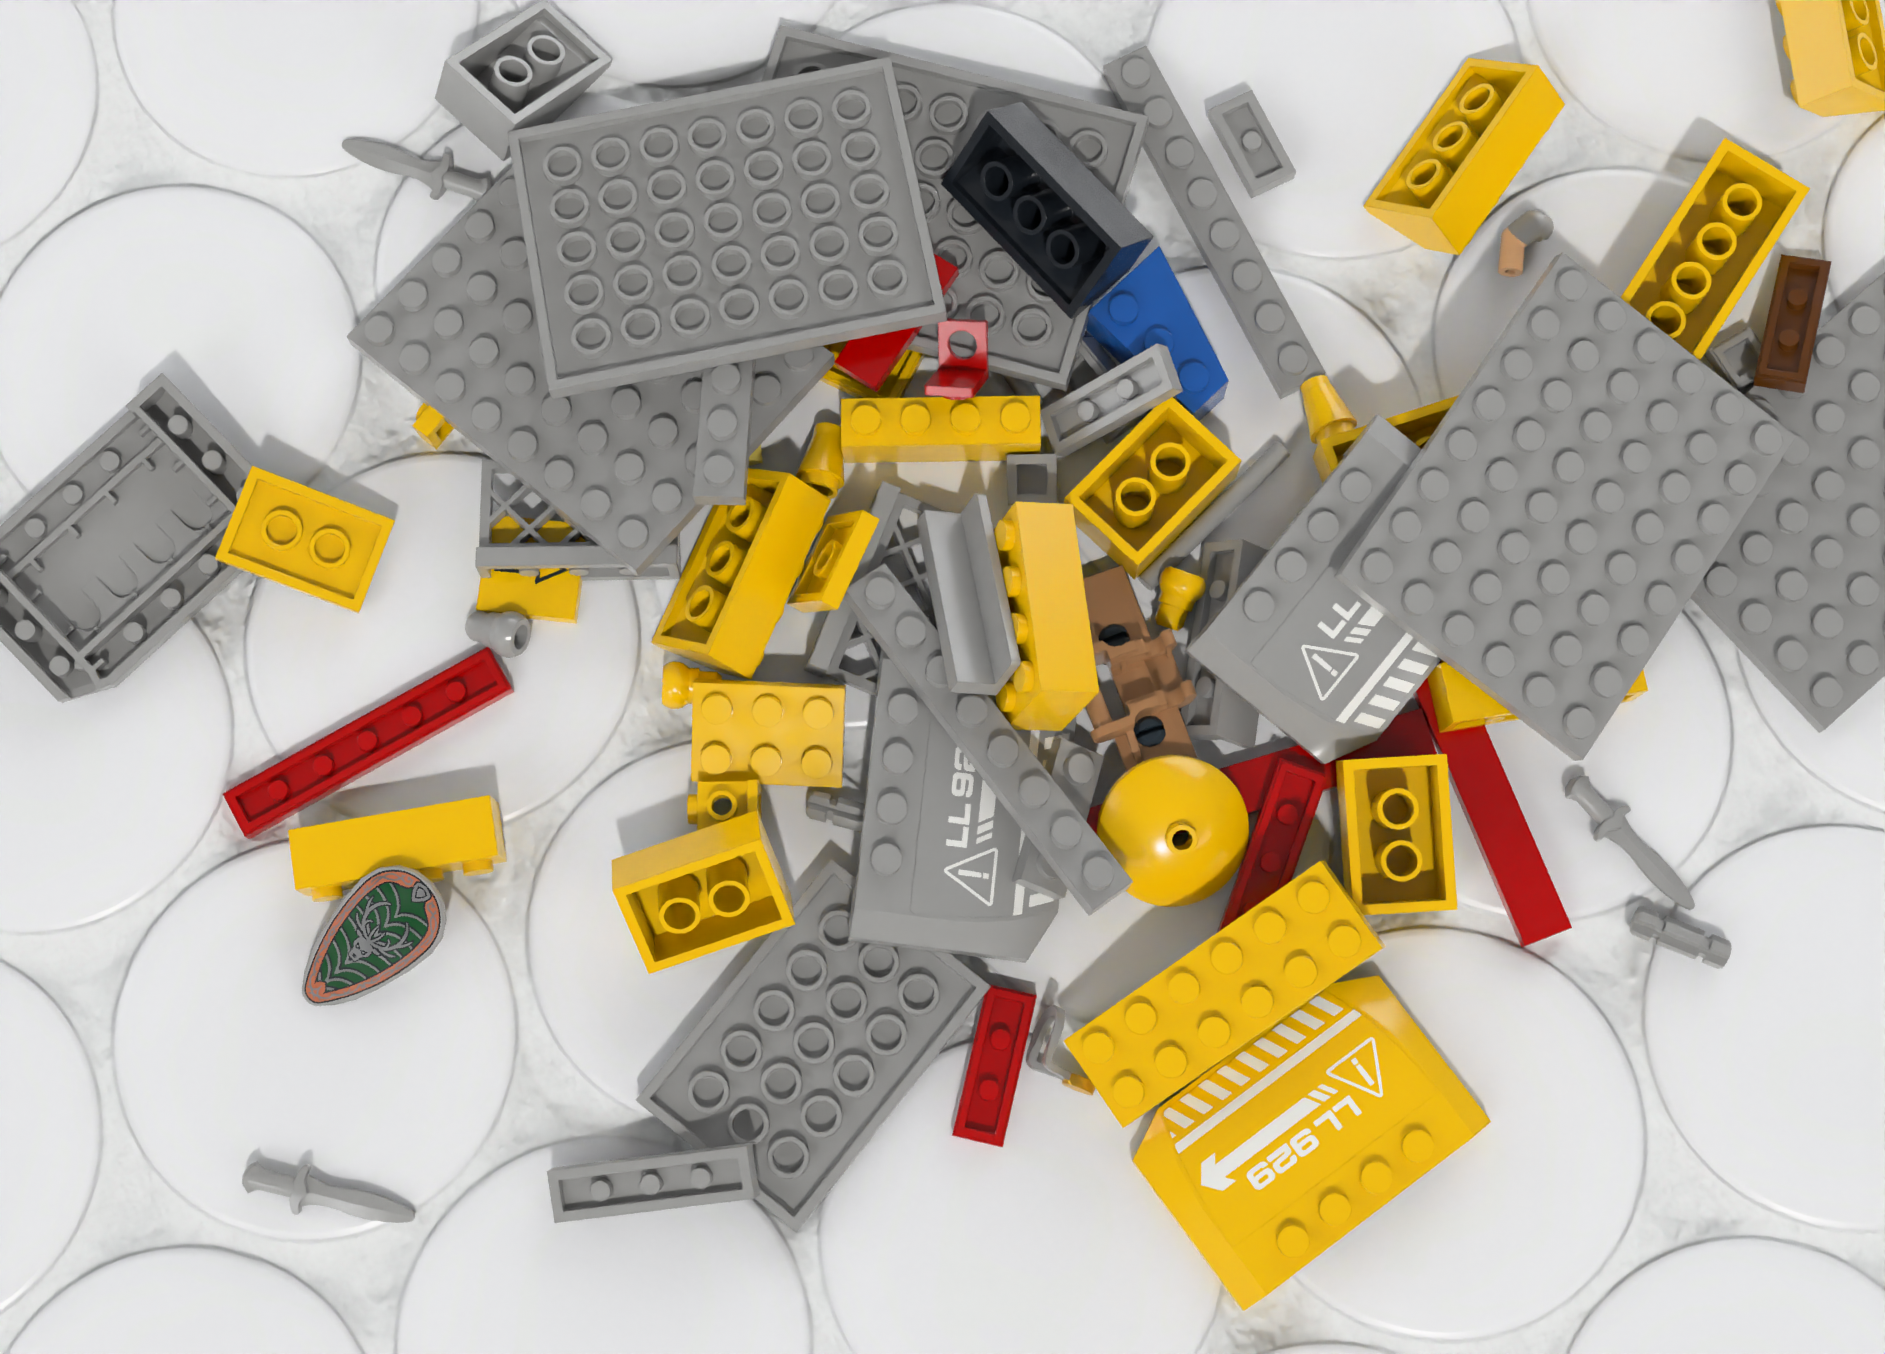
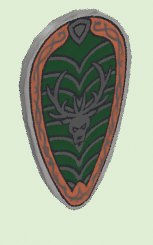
M401 865L380 867L361 878L341 901L311 950L304 971L302 994L305 1000L314 1006L337 1005L356 1000L406 974L430 956L443 939L447 920L444 901L433 882L418 870Z

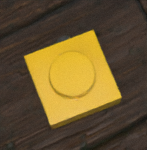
M425 403L419 408L416 414V422L412 425L419 436L436 450L454 429L445 421L441 414Z

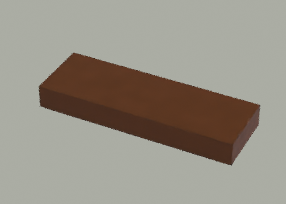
M1781 254L1753 386L1798 393L1805 392L1832 261Z

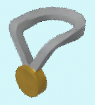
M1053 1004L1045 1010L1035 1027L1027 1051L1026 1063L1029 1068L1061 1079L1062 1084L1070 1089L1087 1095H1093L1095 1086L1089 1079L1071 1073L1052 1062V1057L1065 1023V1010ZM1055 1020L1049 1041L1043 1053L1042 1063H1039L1037 1059L1044 1037Z

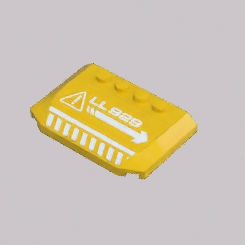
M1379 975L1331 984L1224 1058L1159 1107L1132 1162L1241 1310L1245 1311L1463 1146L1491 1121Z

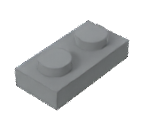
M1252 90L1209 109L1207 118L1250 198H1254L1294 179L1296 170Z

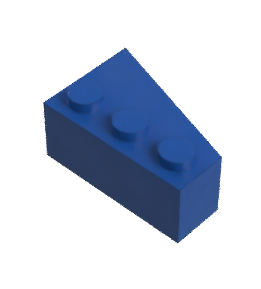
M1158 246L1089 310L1087 331L1120 364L1155 344L1167 346L1183 389L1181 393L1173 396V398L1200 421L1224 399L1229 380L1160 246Z

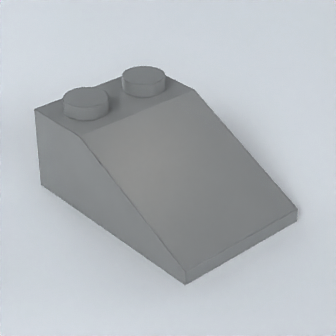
M541 0L444 62L435 99L502 161H505L511 157L508 131L553 123L611 66L612 59L547 0Z

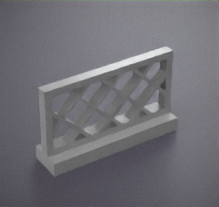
M482 459L479 547H476L475 567L481 578H491V569H519L520 575L532 577L539 575V569L569 568V574L581 576L582 581L680 579V533L638 577L549 504H547L549 507L529 525L513 508L532 491L523 485L505 502L493 491L494 474L510 473L493 459ZM493 501L499 506V508L494 513ZM507 514L524 530L511 543H492V528ZM555 514H558L573 531L561 542H547L537 531ZM532 537L537 543L525 542H527ZM580 537H582L586 542H575V541H576L577 539H579Z
M882 481L868 513L880 520L850 585L878 568L883 559L901 553L911 578L900 583L904 588L915 585L925 608L923 613L926 617H929L930 622L937 629L934 609L922 581L928 579L927 572L918 574L908 549L921 544L920 537L905 543L897 522L903 508L919 515L924 510L946 511L900 492V487ZM893 534L897 546L886 550ZM844 599L838 610L827 612L804 670L819 677L825 675L877 697V684L867 680L878 675L879 657L872 643L874 637L868 633L866 627ZM857 625L861 637L850 641L854 628ZM864 643L875 669L859 676L840 669L839 666L845 651Z

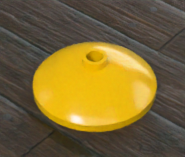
M1164 755L1137 764L1114 783L1100 809L1097 836L1132 879L1133 883L1125 890L1126 892L1149 904L1178 907L1197 903L1220 890L1232 878L1246 852L1249 838V821L1242 796L1233 782L1224 773L1198 758L1184 755ZM1179 830H1186L1188 832L1186 843L1181 846L1173 845V835Z

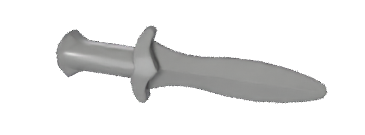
M348 139L342 142V148L346 152L372 167L394 174L409 176L423 182L432 189L430 197L434 200L442 197L448 189L472 197L478 202L493 186L489 177L476 179L453 171V160L448 154H443L442 161H425L381 143Z
M1577 776L1571 779L1565 787V798L1577 801L1599 824L1594 831L1593 839L1599 842L1606 837L1616 843L1631 857L1641 872L1661 892L1683 908L1688 910L1694 909V900L1680 878L1657 853L1643 843L1630 827L1625 817L1631 811L1630 807L1622 806L1614 811L1591 788L1589 776Z
M254 1162L248 1166L242 1176V1184L247 1193L262 1190L290 1197V1208L294 1215H298L302 1211V1206L319 1205L334 1208L352 1216L380 1222L404 1223L413 1221L415 1218V1213L394 1200L366 1191L331 1186L315 1179L309 1174L312 1168L310 1164L304 1165L298 1171L296 1177L266 1170L259 1162Z

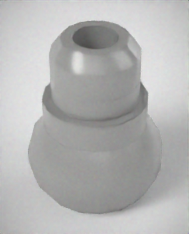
M476 611L467 618L465 624V631L471 640L482 642L484 646L493 648L496 654L506 658H513L522 654L526 650L531 637L529 621L523 614L515 611H506L502 614Z

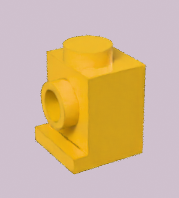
M758 780L698 782L697 794H688V824H697V830L756 810L762 821V787ZM721 798L729 799L732 802L731 810L725 815H718L714 812V804Z

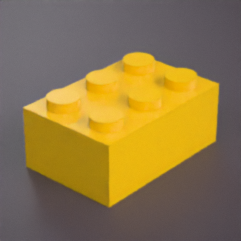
M1172 397L1154 407L1064 498V504H1073L1075 525L1119 566L1123 565L1125 572L1135 580L1237 477L1242 460Z
M1447 754L1336 761L1344 888L1362 914L1379 915L1458 910Z
M757 810L611 860L612 891L649 974L795 925L791 893Z

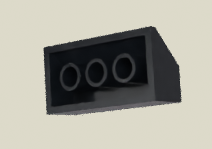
M1022 101L988 110L941 182V185L1070 319L1077 317L1128 273L1154 237Z

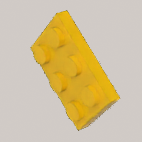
M252 466L215 560L359 614L395 520Z
M695 679L693 681L691 781L758 780L760 784L842 788L846 685Z

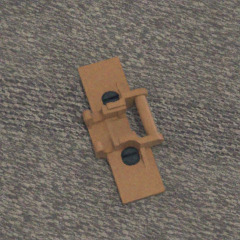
M1123 565L1084 578L1095 665L1104 664L1108 666L1126 713V717L1112 721L1099 687V693L1085 706L1094 728L1090 732L1093 742L1102 743L1113 739L1126 772L1137 764L1158 756L1184 755L1197 758L1179 711L1180 708L1190 704L1197 694L1191 680L1183 681L1172 651L1177 646V642L1172 630H1164L1160 632L1158 638L1151 639Z

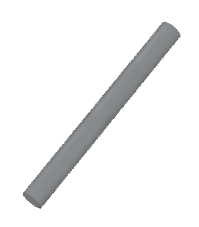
M1276 441L1138 576L1139 581L1148 590L1152 591L1159 584V578L1163 570L1168 566L1176 568L1290 456L1289 451Z

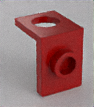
M947 318V321L938 323L939 368L925 384V395L942 396L949 400H964L973 398L989 378L987 320ZM957 331L970 333L977 343L975 354L970 357L956 355L950 347L951 335Z

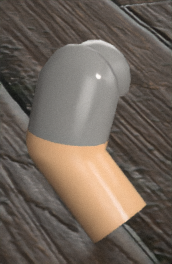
M1539 210L1526 211L1503 230L1498 264L1499 274L1509 277L1522 275L1525 247L1534 240L1537 242H1541L1543 239L1547 240L1553 233L1554 226L1550 217L1545 216Z

